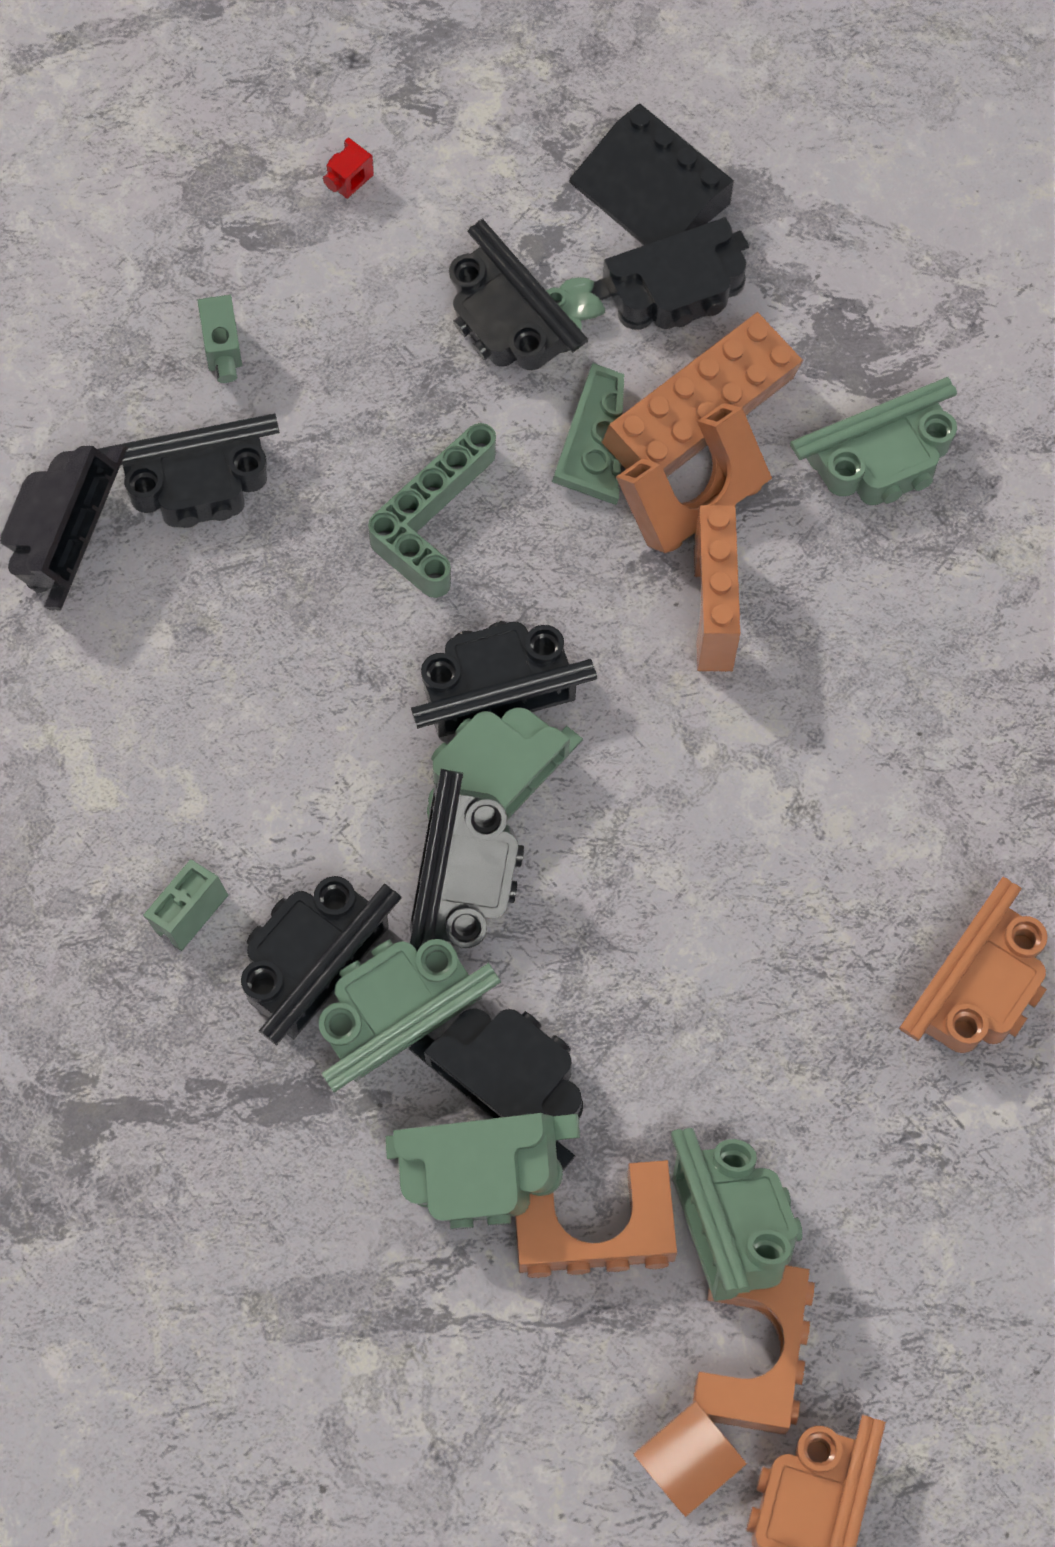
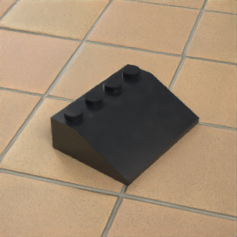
M639 103L612 126L570 177L569 183L641 244L647 245L710 222L731 204L734 180Z

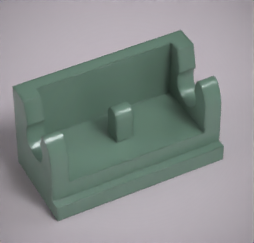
M190 859L143 916L149 921L154 931L160 937L165 934L174 947L183 951L229 895L217 875Z

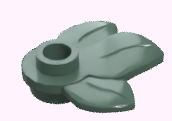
M584 277L571 278L566 280L559 288H549L546 290L555 301H560L558 305L580 330L582 328L581 321L592 319L605 313L602 301L591 293L594 287V281Z

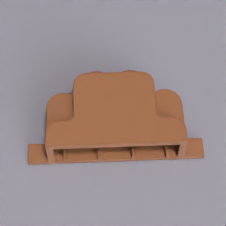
M1006 877L1001 878L899 1030L918 1042L923 1034H929L958 1053H967L974 1050L982 1040L989 1044H999L1005 1040L1008 1034L1014 1037L1017 1036L1028 1019L1022 1015L1028 1004L1035 1008L1047 990L1041 986L1046 976L1045 966L1036 958L1047 943L1048 935L1046 928L1039 920L1030 916H1021L1009 908L1020 893V886L1012 883Z
M862 1415L856 1440L838 1435L832 1429L825 1426H813L807 1429L799 1438L795 1455H781L774 1461L770 1469L762 1467L756 1491L763 1493L760 1507H752L746 1531L753 1533L752 1546L856 1547L886 1422Z

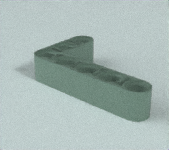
M484 423L474 424L464 431L373 514L369 520V540L374 552L429 597L438 598L448 593L451 587V566L448 559L417 532L495 460L496 434L491 426ZM481 443V444H485L486 446H484V447H477V446H475V445ZM454 465L463 466L460 469L451 468ZM429 487H437V488H439V489L436 490V491H429V490H427V488H429ZM405 509H414V510H416V511H414L413 513H404V512H403V510H405ZM381 531L391 532V534L385 536L378 533ZM406 552L416 553V555L412 557H406L403 554H405ZM433 573H439L443 575L440 578L428 577V575Z

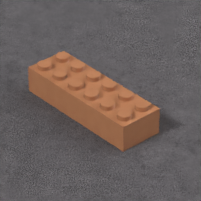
M756 312L610 423L602 444L625 469H628L644 458L661 464L666 477H668L708 446L697 421L723 403L743 408L745 415H748L793 380L803 359Z

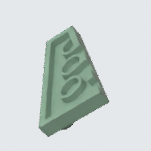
M592 363L552 479L553 483L617 505L619 500L620 488H618L616 476L620 474L621 463L602 444L609 424L623 413L624 374Z

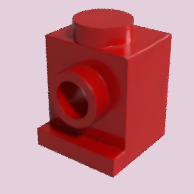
M349 137L344 141L345 149L340 153L334 154L326 165L327 174L323 177L325 185L332 192H338L346 199L374 176L373 155Z

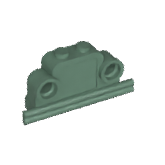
M945 377L790 441V446L799 461L806 458L811 467L818 471L825 485L833 494L845 497L857 492L860 499L868 505H878L883 502L886 504L892 503L899 499L902 494L914 489L915 491L923 490L933 482L939 458L948 452L957 432L956 420L951 414L943 411L939 402L956 396L957 390L952 385L950 378Z
M513 708L507 711L502 719L492 712H480L472 720L470 718L465 719L457 728L456 736L448 744L442 743L434 751L431 757L433 761L434 785L438 783L441 769L463 772L461 789L488 793L495 796L503 805L508 820L583 741V738L567 725L562 731L555 727H550L525 708ZM434 788L431 790V792H430V794H429V798H428V803H429V804H428V807H427L428 820H429V814H430V808H431V803H432V797H433Z
M432 939L422 944L418 951H416L408 942L400 941L393 944L391 940H387L371 951L374 957L361 965L357 960L341 970L339 974L342 978L335 987V994L339 1002L327 1006L319 1018L320 1033L330 1043L340 1059L339 1062L321 1073L332 1091L335 1093L354 1080L356 1082L481 1000L483 994L501 983L491 965L488 963L469 975L459 961L454 947L447 941Z
M537 1113L393 1130V1135L385 1136L386 1153L388 1160H399L400 1189L403 1196L411 1203L427 1207L435 1219L450 1222V1229L474 1228L473 1221L487 1219L488 1226L511 1224V1217L519 1216L528 1209L530 1194L547 1196L558 1189L562 1182L563 1170L557 1159L556 1141L580 1138L578 1114L550 1116Z
M686 1128L684 1130L676 1129L672 1131L671 1138L677 1152L672 1180L714 1301L733 1299L739 1293L777 1286L783 1279L786 1265L792 1259L795 1243L801 1241L803 1236L800 1219L798 1217L794 1218L791 1210V1198L788 1189L782 1187L780 1179L774 1171L767 1168L755 1169L757 1155L753 1147L748 1143L737 1139H728L720 1142L715 1149L701 1150L694 1129Z

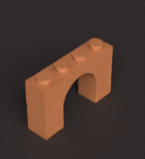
M723 403L697 421L711 452L713 467L706 488L693 500L680 503L670 486L662 465L644 458L616 476L648 547L663 553L678 549L685 539L696 533L700 505H735L745 497L758 493L762 486L772 479L743 408Z
M700 505L694 540V577H701L700 621L696 639L697 671L733 672L740 638L736 506Z
M668 1160L629 1163L627 1177L631 1209L630 1221L619 1235L601 1243L580 1241L563 1229L555 1213L553 1193L547 1196L530 1194L528 1209L523 1214L515 1216L519 1273H528L530 1278H542L550 1276L551 1271L567 1270L569 1275H582L590 1273V1268L606 1267L608 1272H622L629 1270V1265L645 1264L646 1269H662L668 1267L669 1262H675L677 1246Z
M786 1265L783 1279L777 1286L739 1293L735 1298L714 1301L709 1288L708 1301L748 1307L765 1315L775 1327L780 1341V1354L776 1365L759 1377L742 1379L698 1372L693 1402L696 1401L714 1423L786 1435L790 1429V1424L797 1425L800 1401L793 1400L795 1384L802 1385L805 1361L798 1360L800 1344L807 1345L810 1330V1321L803 1320L805 1305L812 1306L815 1282L808 1281L810 1269Z

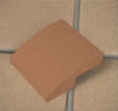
M696 1401L692 1402L633 1453L644 1469L685 1517L747 1464Z

